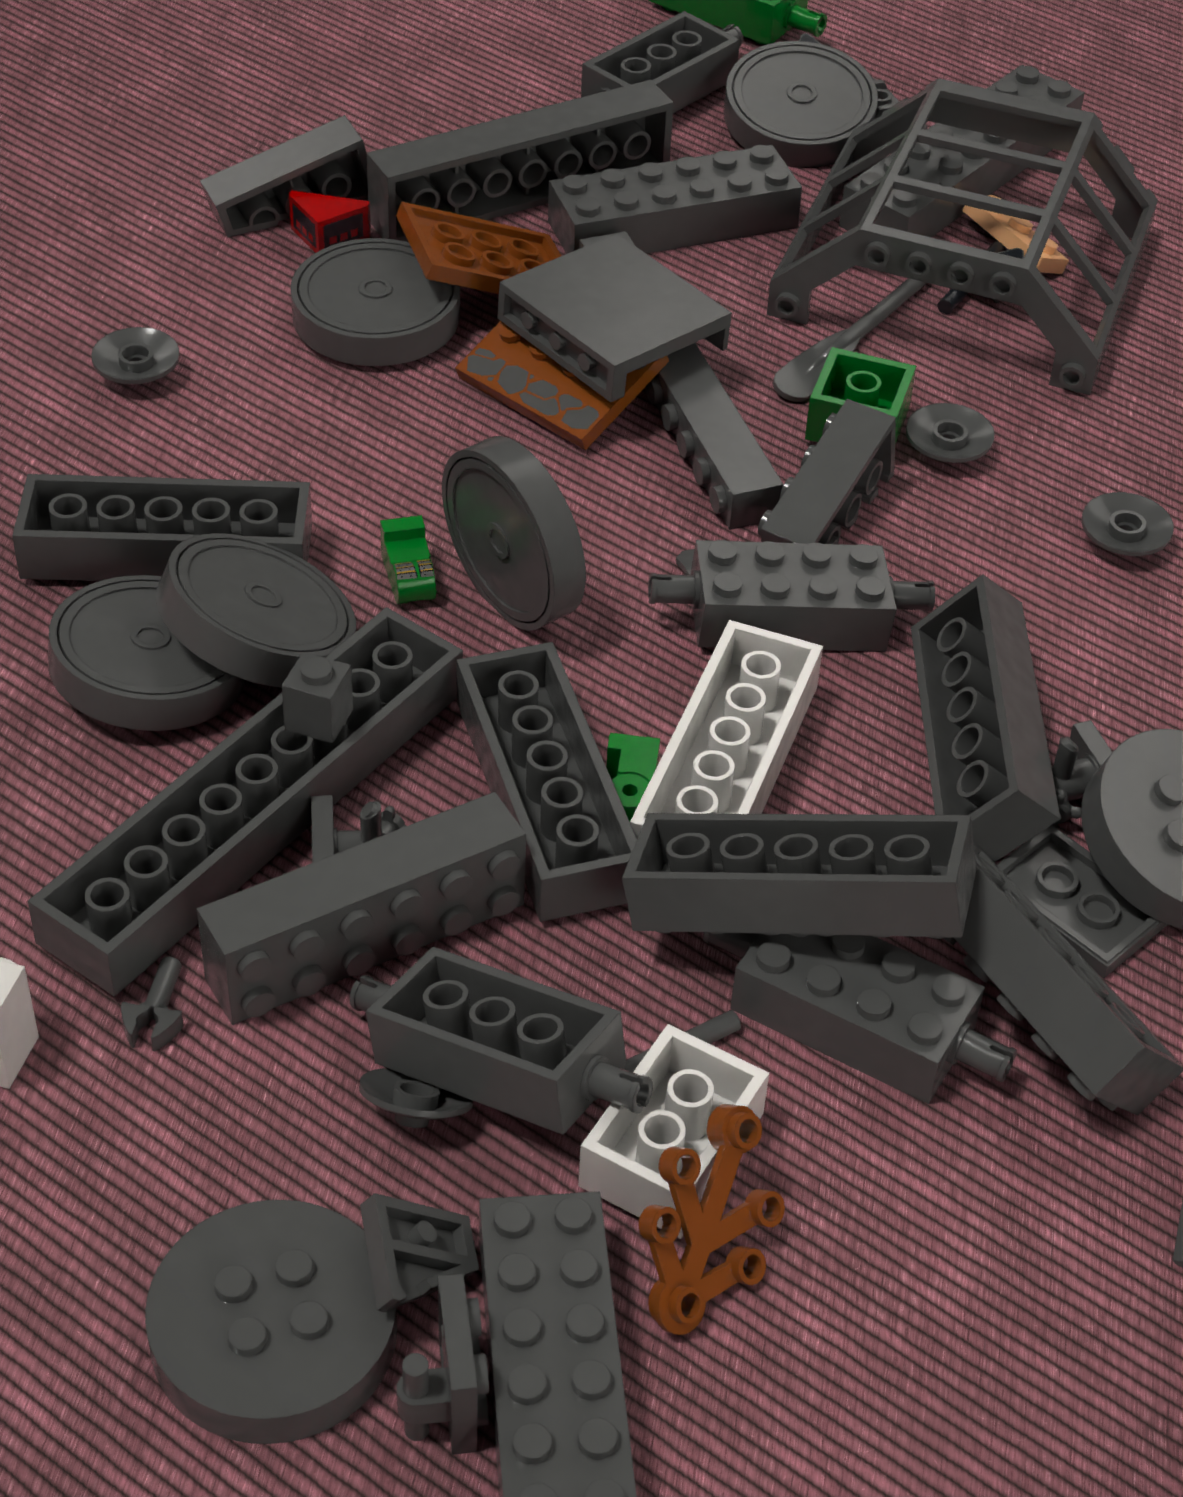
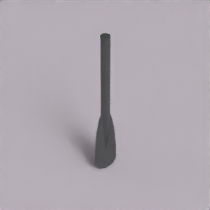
M908 278L848 329L828 336L799 354L776 372L773 379L775 391L789 401L804 402L809 400L831 347L854 352L858 342L927 283Z

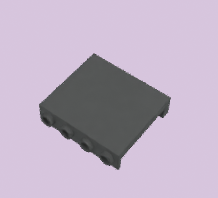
M617 233L503 280L499 284L498 319L610 402L624 397L626 376L629 372L704 338L722 351L726 350L728 346L732 312Z

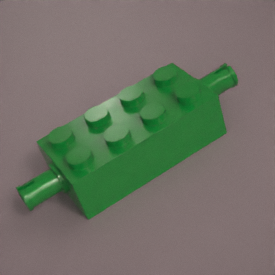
M648 0L661 5L669 11L680 13L686 11L722 29L727 25L734 24V27L738 26L743 36L753 39L754 42L762 45L774 43L792 28L819 37V35L823 34L827 25L826 14H820L807 9L808 0Z

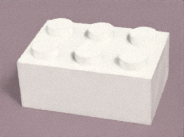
M667 1024L633 1072L652 1079L653 1091L646 1107L642 1106L643 1111L636 1114L627 1108L611 1103L583 1141L580 1148L578 1186L589 1192L600 1191L602 1199L639 1218L643 1210L650 1205H661L676 1210L668 1182L664 1181L659 1173L660 1157L667 1148L672 1146L689 1148L698 1154L701 1169L694 1184L699 1201L701 1202L718 1152L713 1148L707 1136V1123L711 1113L722 1104L740 1105L750 1108L760 1119L764 1113L769 1072ZM681 1158L677 1163L678 1174L681 1172L682 1169ZM660 1217L657 1227L662 1228L663 1221L662 1217ZM682 1228L680 1229V1233L678 1235V1238L680 1239L683 1236Z

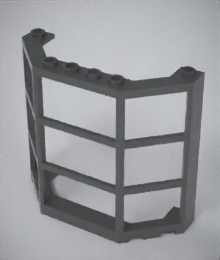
M938 78L926 85L925 89L909 99H903L885 110L880 117L868 124L864 123L852 131L770 280L767 315L806 325L809 319L812 289L855 265L1021 305L1056 350L1049 385L1090 395L1150 235L1158 199L1150 188L1146 190L1134 174V166L1118 145L1114 146L1102 130V122L1095 113ZM928 121L1060 150L1069 154L1066 161H1061L925 130L924 127ZM919 142L1059 174V177L1046 208L1042 209L900 176L916 143ZM897 150L882 178L835 205L850 177L856 174L861 175ZM1083 156L1116 199L1112 215L1078 170ZM1071 184L1125 255L1113 290L1058 218ZM897 189L1030 220L1039 224L1024 259L875 223L892 190ZM873 197L859 225L810 252L822 227L826 223ZM1051 232L1106 304V309L1094 341L1090 339L1036 267Z

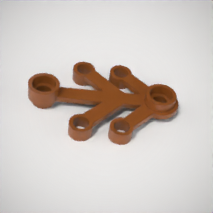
M722 1104L713 1110L708 1119L707 1136L713 1148L718 1152L701 1202L699 1201L694 1184L701 1169L698 1154L689 1148L672 1146L667 1148L660 1157L659 1173L662 1179L668 1182L676 1210L661 1205H650L640 1215L639 1231L641 1236L649 1243L659 1280L653 1285L649 1294V1312L658 1325L668 1333L676 1335L690 1333L701 1322L707 1301L736 1283L755 1285L762 1280L765 1274L766 1259L764 1254L758 1249L744 1246L734 1247L728 1253L726 1262L703 1274L711 1252L756 1225L775 1227L784 1216L785 1204L782 1196L775 1191L763 1189L751 1191L744 1203L722 1215L742 1154L754 1148L762 1136L760 1119L746 1106ZM681 1158L682 1169L681 1172L678 1174L677 1163ZM766 1201V1212L763 1215L762 1207L764 1202ZM662 1217L663 1224L658 1233L657 1222ZM682 1228L686 1247L680 1262L673 1241L678 1237ZM747 1258L748 1266L744 1273L743 1266Z

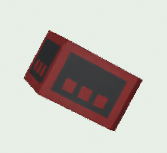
M290 191L291 229L315 253L341 242L370 238V201Z

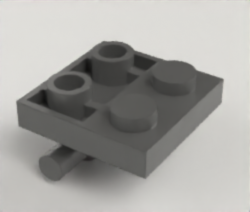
M463 1274L438 1276V1331L442 1368L428 1369V1360L422 1354L412 1353L407 1355L402 1362V1377L398 1380L396 1386L397 1412L404 1421V1432L410 1440L421 1441L425 1439L429 1434V1423L448 1421L452 1455L477 1452V1427L488 1426L489 1423L486 1394L489 1393V1379L486 1355L480 1353L479 1336L482 1335L479 1300L478 1297L466 1298Z

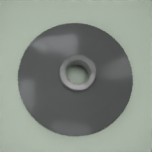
M131 327L114 331L101 338L95 344L91 357L93 367L104 378L123 384H143L168 375L177 366L180 354L178 344L170 335L157 329Z
M936 403L921 407L912 413L906 426L907 438L916 450L932 459L951 463L969 462L984 456L993 446L995 436L993 426L985 416L974 409L953 403Z
M1112 492L1097 496L1087 503L1081 518L1084 532L1095 544L1110 552L1126 556H1145L1159 552L1169 544L1174 532L1172 518L1161 505L1149 498L1133 493Z
M389 1068L369 1071L360 1078L359 1091L361 1095L379 1108L395 1114V1121L398 1124L410 1128H424L428 1126L429 1120L446 1119L465 1114L473 1106V1100Z

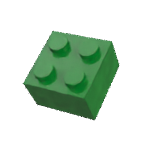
M831 347L810 397L805 440L818 442L822 437L823 428L828 417L832 413L837 414L846 399L896 417V445L910 408L916 366Z

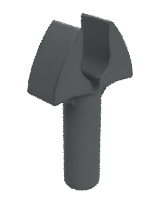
M164 957L161 959L145 1002L141 1004L122 1002L123 1027L128 1043L132 1048L135 1047L139 1030L149 1025L151 1020H155L156 1023L151 1035L153 1052L169 1043L184 1026L182 1011L169 1010L167 1008L182 968L181 962L174 957Z

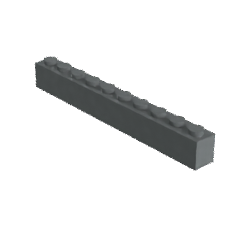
M626 231L617 233L634 245ZM613 234L580 239L579 249ZM693 343L668 355L669 362L645 387L648 400L652 405L655 404L657 406L665 429L667 431L671 430L677 440L680 455L683 458L687 457L693 467L697 484L704 486L709 495L713 511L720 513L729 530L759 524L764 513L767 510L773 511L779 502L784 484L697 344Z

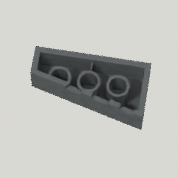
M344 115L200 180L212 213L227 237L276 227L279 221L290 219L289 193L291 190L368 201L367 152L363 139Z
M846 399L838 413H832L828 417L823 428L822 437L816 446L810 445L802 459L801 469L795 478L789 477L784 483L780 493V500L773 511L767 510L762 516L758 526V535L761 536V542L838 544L841 526L850 529L857 521L861 502L870 504L878 495L879 488L876 485L879 479L888 482L895 474L896 417Z

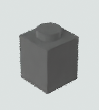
M303 651L282 684L285 730L333 743L353 710L351 665Z

